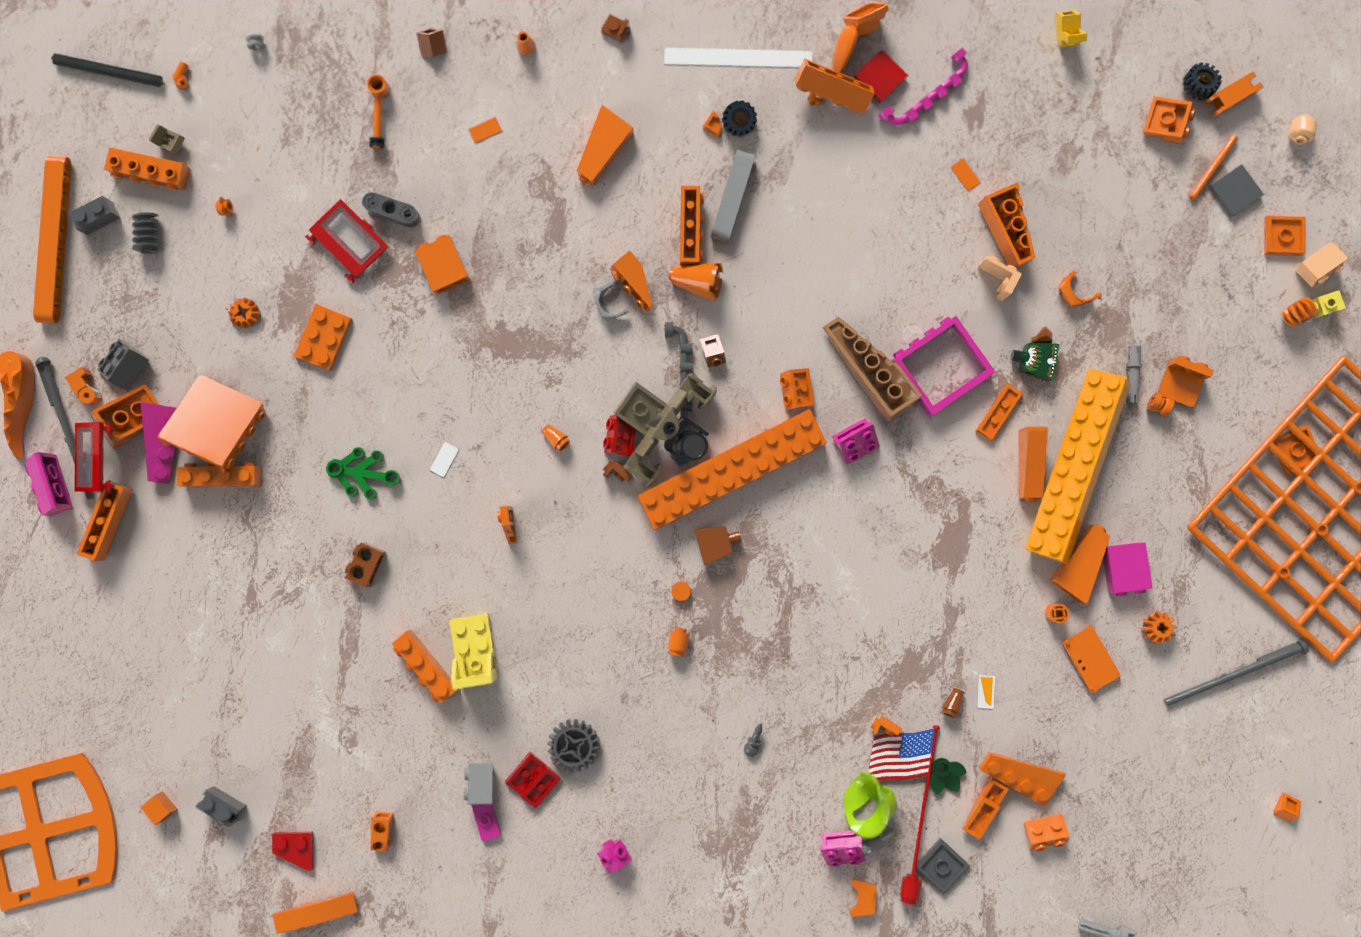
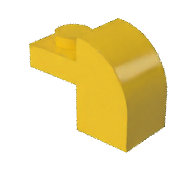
M1075 10L1056 13V33L1061 47L1080 45V42L1087 41V33L1081 30V13Z

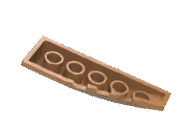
M840 317L823 326L824 331L843 362L888 424L904 414L922 397L921 393L897 363H893L881 350L878 351L873 347L871 342L857 334V331Z

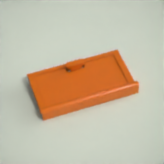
M1088 625L1087 628L1062 642L1091 693L1097 692L1098 689L1121 677L1092 625Z

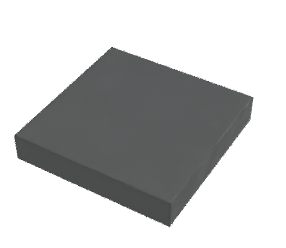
M1242 164L1209 187L1230 217H1233L1264 195Z
M939 838L917 862L916 869L938 890L945 894L970 865L943 839Z

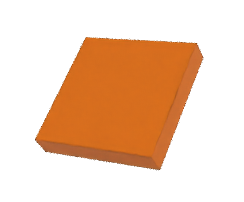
M1266 216L1264 254L1305 255V217Z
M1309 426L1300 427L1299 429L1316 444ZM1291 431L1280 435L1274 441V444L1301 469L1305 468L1316 456ZM1280 461V464L1285 475L1292 473V471L1283 462Z

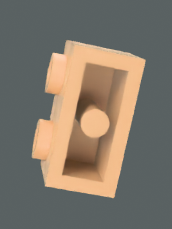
M1331 242L1302 262L1296 272L1312 288L1317 283L1321 285L1330 278V274L1334 273L1336 275L1344 269L1345 266L1343 264L1348 258Z

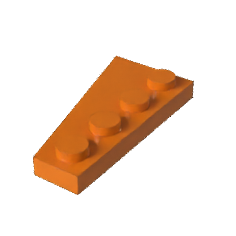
M988 752L979 766L982 772L1043 806H1046L1066 776L1063 771L1036 766L1026 761L1021 762L992 752Z

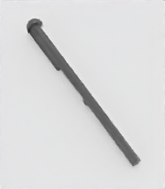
M44 356L39 357L35 365L39 371L49 403L55 408L65 435L64 440L69 447L75 464V440L48 366L51 360ZM84 468V482H89ZM84 492L87 500L95 498L93 492Z
M1297 641L1258 657L1255 663L1229 674L1224 673L1220 677L1165 698L1164 702L1169 706L1296 654L1306 655L1309 652V646L1304 641Z

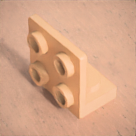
M987 256L978 266L983 271L1002 280L996 289L998 292L996 298L1000 301L1005 300L1012 294L1022 275L1016 267L1012 265L1006 266L995 256Z

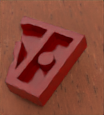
M313 831L274 832L272 834V854L307 871H312Z

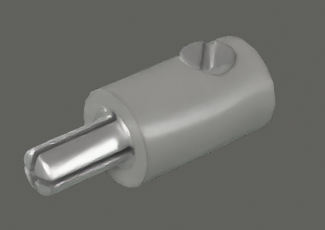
M889 830L880 836L862 840L864 855H871L874 851L885 846L883 842L894 836L893 831Z

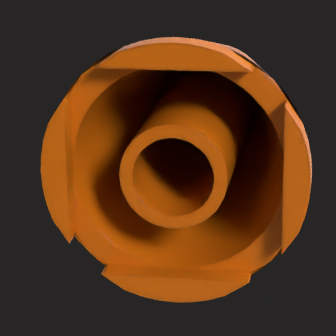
M722 263L677 265L670 270L669 280H671L672 285L710 301H716L715 298L719 297L723 279L720 278L719 274L720 272L723 273Z

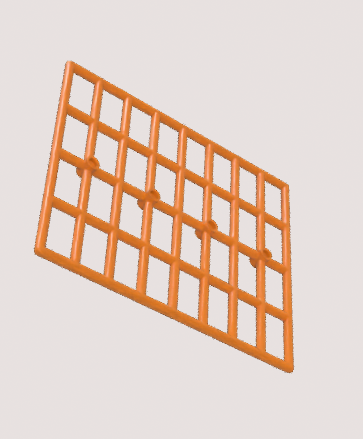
M1341 356L1187 525V529L1331 663H1334L1361 633V621L1350 632L1322 605L1336 589L1361 613V602L1341 584L1354 568L1361 574V549L1355 556H1352L1328 533L1327 527L1339 515L1361 535V524L1344 509L1356 494L1361 497V477L1356 482L1328 456V453L1342 440L1361 458V447L1347 435V432L1361 419V406L1356 405L1331 381L1343 366L1361 381V370L1346 356ZM1324 386L1354 413L1341 428L1312 402ZM1305 407L1335 434L1322 449L1293 423L1294 419ZM1286 428L1316 455L1303 470L1274 444V441ZM1267 449L1297 476L1284 491L1254 464ZM1321 461L1348 484V492L1338 503L1308 476ZM1248 470L1278 497L1265 512L1235 485ZM1302 482L1332 508L1319 524L1289 497ZM1229 491L1259 518L1246 533L1216 507ZM1283 503L1310 526V534L1300 545L1270 518ZM1210 512L1240 539L1227 554L1197 528ZM1264 524L1294 550L1281 566L1251 539ZM1318 536L1324 539L1348 562L1335 578L1306 552V549ZM1245 545L1272 569V576L1262 587L1232 560ZM1299 557L1306 561L1329 583L1316 599L1290 576L1289 568ZM1280 578L1310 604L1297 620L1268 594V591ZM1315 611L1320 613L1345 637L1332 653L1303 627Z

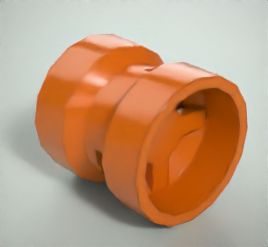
M1155 392L1147 404V409L1152 412H1158L1162 417H1167L1174 406V400L1170 398L1165 399L1161 394Z
M1052 603L1046 607L1045 616L1049 621L1061 624L1068 620L1069 610L1062 604Z

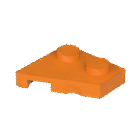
M500 506V511H497L498 522L502 523L508 544H515L516 534L513 507Z

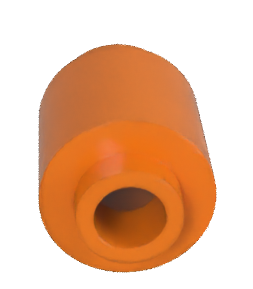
M675 627V631L671 630L668 643L670 655L684 657V653L687 652L690 636L689 633H686L687 629Z

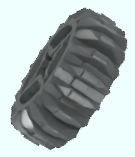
M567 719V726L560 722V729L554 727L553 731L557 735H549V738L554 741H548L547 745L553 747L548 750V753H555L550 759L551 761L558 759L555 764L557 767L561 763L564 764L562 767L563 771L566 770L567 766H570L569 771L573 772L574 766H576L577 771L580 772L581 765L585 769L588 768L587 761L591 764L594 763V759L591 756H598V753L593 750L600 749V745L594 744L599 742V737H592L597 733L596 730L591 733L589 732L592 725L589 724L587 728L583 727L585 724L584 720H582L580 725H577L578 719H574L573 725H571L570 719ZM576 730L583 733L584 736L574 737L569 731ZM564 734L566 746L559 751L558 740ZM588 740L589 752L584 757L581 745ZM570 741H572L573 743L579 742V744L576 747L578 748V750H575L574 747L568 749V747L571 744ZM573 754L579 760H569L563 755Z

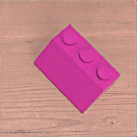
M36 452L25 460L27 465L26 472L31 478L32 491L37 497V507L42 516H53L73 509L57 455Z

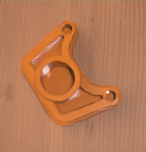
M852 879L851 885L857 890L858 894L856 905L849 910L852 917L873 915L876 911V886L870 882Z

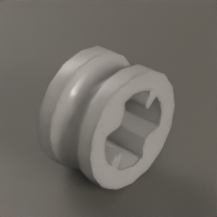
M259 34L248 35L246 37V41L249 42L247 48L250 50L263 49L265 47L262 42L264 40L263 36Z

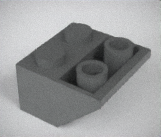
M118 338L116 342L111 344L107 356L100 360L97 370L107 381L128 392L149 362V359Z

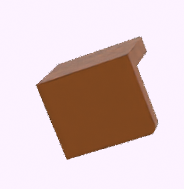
M428 28L416 33L422 56L434 58L447 52L443 29Z

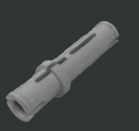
M1137 345L1129 346L1128 363H1126V367H1128L1127 379L1131 383L1126 403L1130 404L1139 403L1142 346L1137 347Z

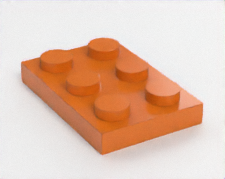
M315 304L294 357L331 371L352 318Z

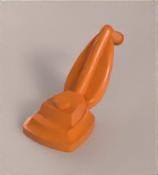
M867 3L843 17L847 26L844 27L839 35L833 56L832 70L843 74L858 37L871 35L879 28L880 20L885 18L886 12L889 11L886 3Z

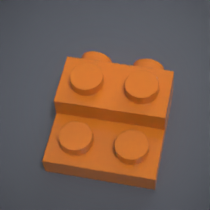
M1154 96L1143 134L1163 137V141L1182 144L1183 139H1187L1189 136L1190 127H1187L1188 122L1193 121L1196 110L1193 109V102Z

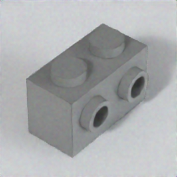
M469 763L464 773V780H468V788H464V800H467V805H491L493 763Z

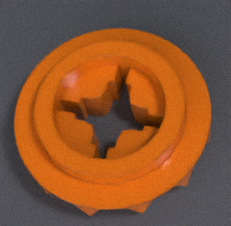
M242 298L236 299L233 304H230L231 307L228 311L229 320L235 326L249 328L258 321L259 308L254 301ZM240 307H242L244 310H248V312L245 313L246 318H244L241 315L238 316L241 313Z

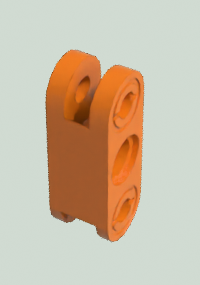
M1254 71L1204 101L1206 105L1212 103L1216 109V112L1212 114L1214 118L1264 88L1261 82L1255 86L1252 85L1251 80L1256 77Z

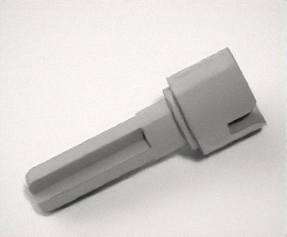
M1084 919L1080 920L1078 927L1080 931L1099 937H1132L1137 935L1136 930L1122 926L1115 929Z

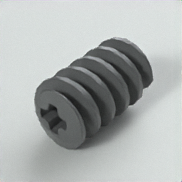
M142 212L132 216V219L135 221L132 223V227L135 228L132 234L136 236L132 238V242L135 243L132 246L134 251L143 254L158 253V251L152 250L153 247H158V244L152 242V240L158 239V236L152 235L153 232H158V229L152 227V225L158 224V221L152 220V218L158 217V214Z

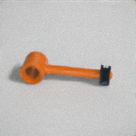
M375 74L370 76L367 81V87L374 97L373 137L369 138V147L382 149L385 147V139L381 138L382 99L389 95L390 86L381 75ZM377 84H383L381 89L375 90Z

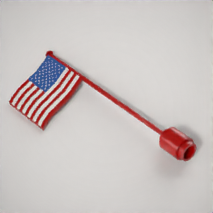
M934 725L933 729L915 733H899V735L894 734L893 736L882 734L874 737L868 773L875 776L877 781L912 779L927 775L911 874L908 873L907 876H903L900 890L901 902L910 905H917L922 886V880L919 879L918 875H915L937 732L940 730L938 725Z

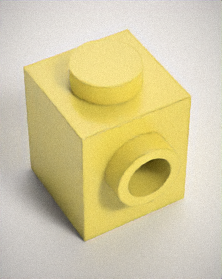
M1339 290L1312 299L1318 309V313L1314 316L1315 318L1346 308Z

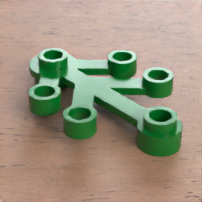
M360 447L354 448L352 453L342 460L333 459L328 462L326 466L327 474L332 478H338L345 488L346 494L351 497L358 494V488L355 485H351L345 474L352 475L364 491V496L370 500L377 497V491L369 486L364 477L384 480L387 485L391 486L397 485L400 481L399 473L394 470H388L386 473L365 470L373 463L383 460L384 455L378 450L373 451L371 456L354 468L346 466L355 459H362L365 456L364 449ZM357 450H361L362 454L359 457L356 456ZM376 453L380 454V458L378 460L374 458V455ZM336 465L339 466L338 472H334V467ZM394 474L396 480L391 482L390 476ZM351 487L355 489L353 494L349 493ZM370 490L374 493L372 497L368 496Z

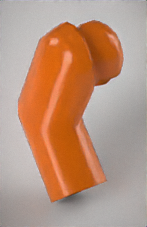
M180 61L172 77L176 87L185 90L188 87L185 73L189 66Z

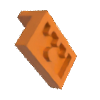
M809 368L788 370L780 373V384L783 390V403L786 411L815 406Z

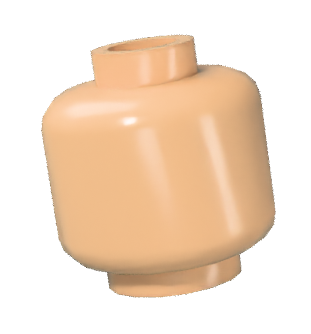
M1300 115L1293 119L1290 125L1289 138L1299 145L1309 143L1315 138L1317 121L1310 115Z

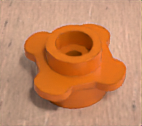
M219 197L215 203L217 213L220 216L227 215L232 217L233 205L230 199Z

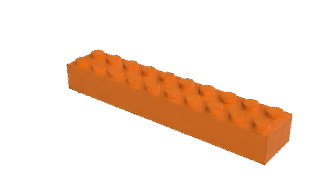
M808 409L637 496L654 530H657L827 444V441L811 410Z

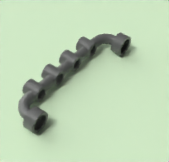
M665 322V337H673V334H677L680 337L681 385L688 373H692V362H688V355H692V343H688L687 334L682 328L673 326V322ZM692 400L686 402L680 410L679 420L688 418V411H692Z

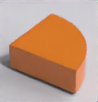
M713 111L704 123L703 129L719 138L722 125L718 114Z

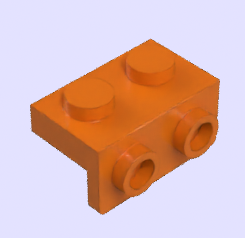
M1062 814L1026 821L1023 824L1030 843V850L1039 852L1046 850L1049 846L1062 847L1066 845L1070 838Z

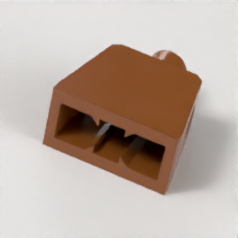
M726 526L695 530L704 565L733 553L731 545L742 542L739 531L728 534Z

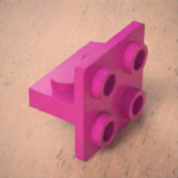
M866 419L832 436L846 464L858 460L880 446L873 423H868Z
M853 831L822 834L820 851L827 865L839 867L841 864L858 865L861 862H866L863 853L862 837Z

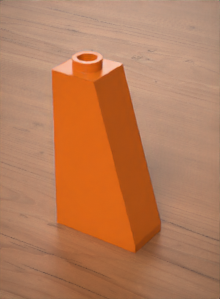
M603 105L599 110L577 168L578 179L586 185L588 183L592 186L596 184L634 133L631 125Z
M1026 427L1018 430L1019 498H1025V502H1037V499L1043 498L1048 427Z
M1099 524L1087 526L1073 547L1068 565L1061 563L1049 580L1082 604H1087L1110 539V535L1105 533L1107 530Z

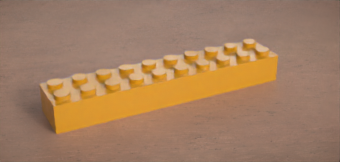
M1088 369L1025 550L1068 565L1131 386L1127 377Z

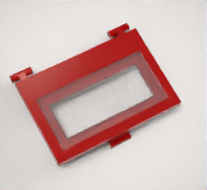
M341 199L309 229L312 235L305 236L312 245H315V240L318 239L351 272L350 275L346 273L344 277L352 284L355 282V277L358 278L389 248L372 230L373 227L365 219L362 220Z
M104 422L75 423L74 492H103V488H107V492H111V488H115V484H111V480H107V484H103L104 430H107V434H112V430H115L112 422H107V426H104Z

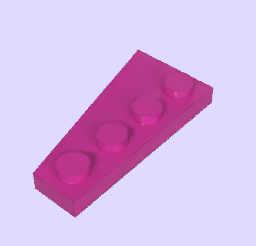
M140 402L147 480L169 484L175 447L170 445L168 448L162 445L158 435L177 408Z

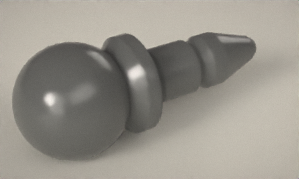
M761 723L758 724L752 737H749L748 742L744 745V752L749 757H754L759 752L761 744L759 739L762 733Z

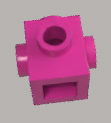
M621 839L606 841L602 844L603 848L597 852L600 862L608 874L620 870L632 860Z

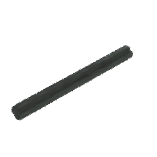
M54 53L51 57L52 63L58 66L161 87L163 84V77L160 75Z

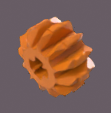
M1305 297L1285 308L1281 315L1289 327H1296L1314 317L1318 313V309L1314 301L1309 297Z
M1155 611L1154 615L1148 614L1149 620H1143L1147 625L1141 629L1147 631L1144 636L1150 638V642L1164 644V641H1171L1170 635H1176L1172 631L1177 628V625H1172L1175 619L1172 617L1168 618V613L1164 612L1161 614L1160 611Z

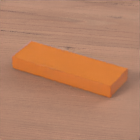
M1005 384L975 431L989 441H993L1023 393L1010 384Z

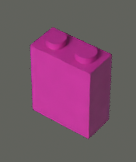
M1146 542L1107 546L1103 562L1108 593H1115V597L1126 596L1127 592L1134 591V594L1146 593V589H1153Z

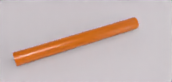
M1231 135L1189 195L1191 199L1196 200L1237 142V136Z

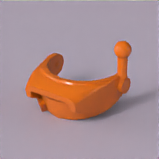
M1075 271L1065 276L1058 287L1059 293H1061L1063 300L1070 304V308L1082 306L1087 302L1089 304L1102 297L1100 292L1088 299L1077 297L1073 293L1070 283L1072 277L1077 274Z

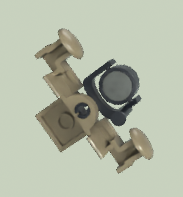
M689 373L668 404H666L639 383L634 382L613 412L615 415L645 435L623 466L636 477L640 476L644 479V488L653 485L662 471L661 464L652 467L647 463L651 458L650 453L659 442L656 438L665 440L664 449L671 453V459L676 461L679 466L688 465L689 461L687 459L698 460L706 454L708 442L704 435L708 436L709 433L688 418L679 420L677 415L685 403L690 402L693 397L699 400V409L706 408L713 401L717 393L715 385L708 388L701 379ZM657 413L663 415V418L655 428L649 425ZM691 425L699 432L687 430L679 436L677 440V449L681 454L679 455L673 451V443L681 430Z

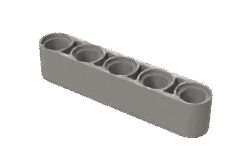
M737 150L712 229L711 238L729 243L756 155Z

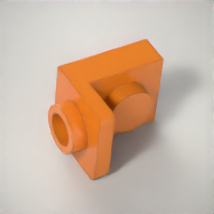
M883 716L880 719L876 717L871 726L874 729L872 732L874 735H876L880 726H883V731L891 736L894 734L899 735L902 727Z

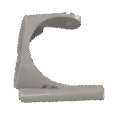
M614 279L593 289L594 301L606 321L624 316L629 312L624 310L614 315L609 313L603 304L605 292L620 283V280Z

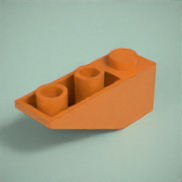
M629 250L611 266V275L615 280H620L624 285L623 288L630 296L632 295L637 300L636 304L638 307L648 312L652 308L643 266Z

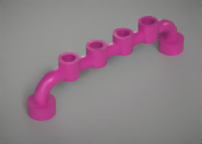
M962 47L950 57L954 63L958 61L960 63V69L901 117H894L892 114L895 111L889 106L878 115L882 121L887 120L893 125H902L907 121L912 123L919 117L917 113L920 110L927 111L934 105L932 101L935 98L940 100L948 94L946 89L950 86L953 88L957 87L962 82L961 77L964 76L968 69V62L965 58L967 52Z

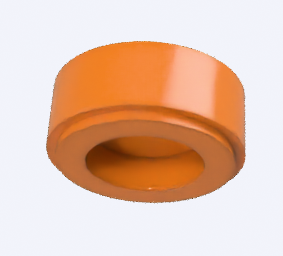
M677 582L673 585L672 596L676 600L684 601L689 598L691 589L687 583Z

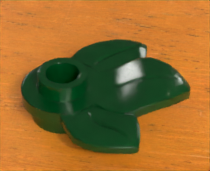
M937 758L932 764L931 787L937 795L943 791L944 787L950 791L959 792V777L967 773L965 767L959 762H949L945 758ZM940 764H944L945 768L942 771L938 769V766Z

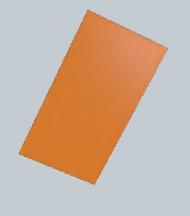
M496 117L468 129L474 143L502 131Z
M964 158L951 166V169L967 191L981 183Z

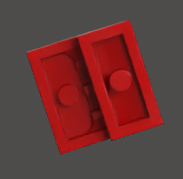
M882 49L854 75L856 80L873 86L875 93L873 97L879 103L885 100L908 77V74Z
M529 752L505 780V784L519 793L522 799L534 808H537L561 780V777L536 755Z

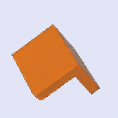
M163 791L154 795L141 806V810L154 826L163 822L177 810Z

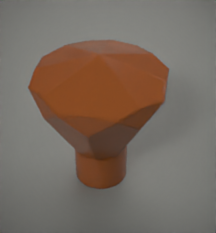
M1045 326L1036 336L1031 337L1033 343H1053L1052 332Z

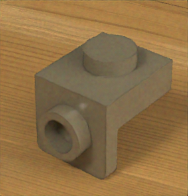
M159 124L156 125L149 138L150 142L177 155L185 140L181 135L169 131Z

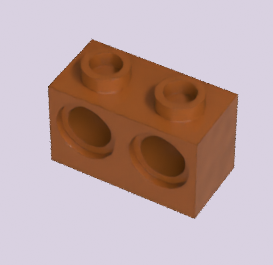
M367 543L356 545L353 551L354 558L352 563L349 562L345 569V579L364 587H371L386 551ZM366 550H369L372 554L371 559L368 561L364 558ZM358 568H361L364 572L362 578H358L356 575Z

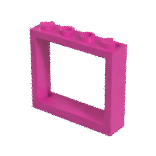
M948 316L940 322L941 326L935 330L932 327L924 333L926 337L921 340L916 338L908 344L910 348L905 351L900 349L893 354L895 358L891 360L901 367L921 393L922 397L918 402L929 417L995 373V370L957 316L952 319ZM953 326L984 371L935 405H932L901 360Z

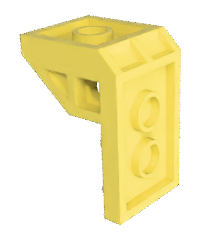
M489 614L449 620L455 659L452 660V688L459 689L493 683L498 678Z

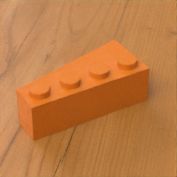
M1018 182L985 196L978 203L1007 265H1012L1016 268L1028 264L1035 258L1031 236L1027 230V218L1024 217L1022 208L1023 201L1018 191L1020 189Z

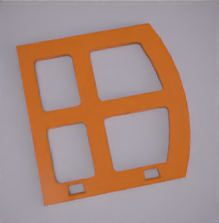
M84 753L0 774V789L12 786L18 788L26 828L23 830L0 835L1 912L113 882L117 857V835L114 814L102 780ZM73 771L84 787L93 810L88 813L44 823L34 782L38 779ZM96 826L98 828L96 871L57 880L47 842L48 837ZM29 843L34 857L39 886L12 892L3 850ZM89 876L91 883L80 885V879ZM30 892L32 898L22 901L21 894Z

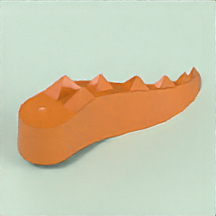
M6 351L0 355V382L4 395V433L12 454L16 459H21L23 456L22 436L24 426L33 406L34 370L33 364L27 356Z

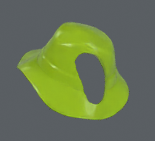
M861 771L844 794L845 816L850 829L862 838H874L884 830L887 822L894 817L897 809V800L892 789L880 785L876 777L867 772ZM869 799H874L877 808L873 815L863 821L856 820L854 812Z

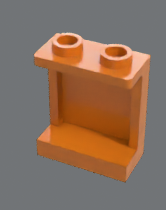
M441 235L435 239L436 241L430 244L423 243L418 246V249L414 250L435 295L471 280L450 235Z

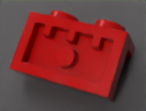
M610 415L606 422L607 435L603 441L604 453L630 457L633 454L636 429L617 415Z

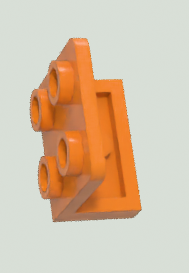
M1185 356L1170 359L1158 393L1165 399L1170 398L1176 403L1187 407H1194L1204 379L1211 378L1214 370L1208 368V365L1205 363L1191 362L1190 358Z

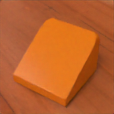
M1283 792L1273 814L1288 822H1292L1299 818L1301 801Z

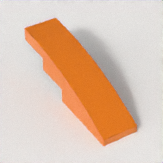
M989 776L962 829L980 840L999 811V804L1008 792L1009 787Z
M349 892L337 897H329L313 903L311 901L273 913L272 916L276 934L337 919L358 911L354 893Z

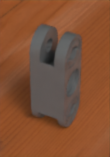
M373 192L367 193L362 198L363 207L373 216L410 228L416 227L420 223V214L410 204ZM390 207H395V211L391 214H388V209Z

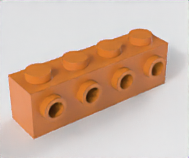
M805 58L795 77V84L799 90L812 92L820 99L827 98L837 106L844 105L854 113L861 112L865 114L875 94L873 86Z
M110 147L104 170L109 172L113 178L122 179L126 177L129 178V181L135 183L144 181L153 187L163 185L166 186V189L177 191L178 189L185 190L190 168L184 163Z
M681 186L680 265L699 264V261H703V249H699V242H703V231H700V223L704 221V212H700V205H704V193H700V186Z
M244 462L242 466H235L234 463L224 474L220 467L211 463H203V467H196V463H184V467H177V486H262V467L254 466V463Z
M111 482V484H115V488H111V492H107V488H103L83 539L80 542L77 555L93 561H105L133 491L132 488L116 482Z
M412 630L406 631L391 643L394 646V652L399 657L402 656L405 659L406 667L418 675L419 683L423 687L427 686L431 691L430 696L435 702L439 701L441 704L459 690L452 688L451 677Z

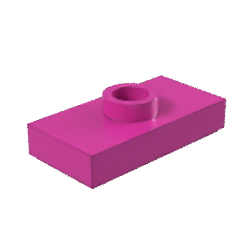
M493 804L471 805L481 840L485 841L501 836Z

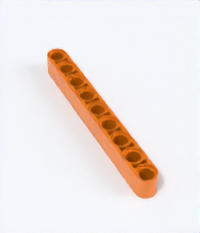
M47 156L45 159L33 317L37 323L57 324L61 315L72 171L69 157Z

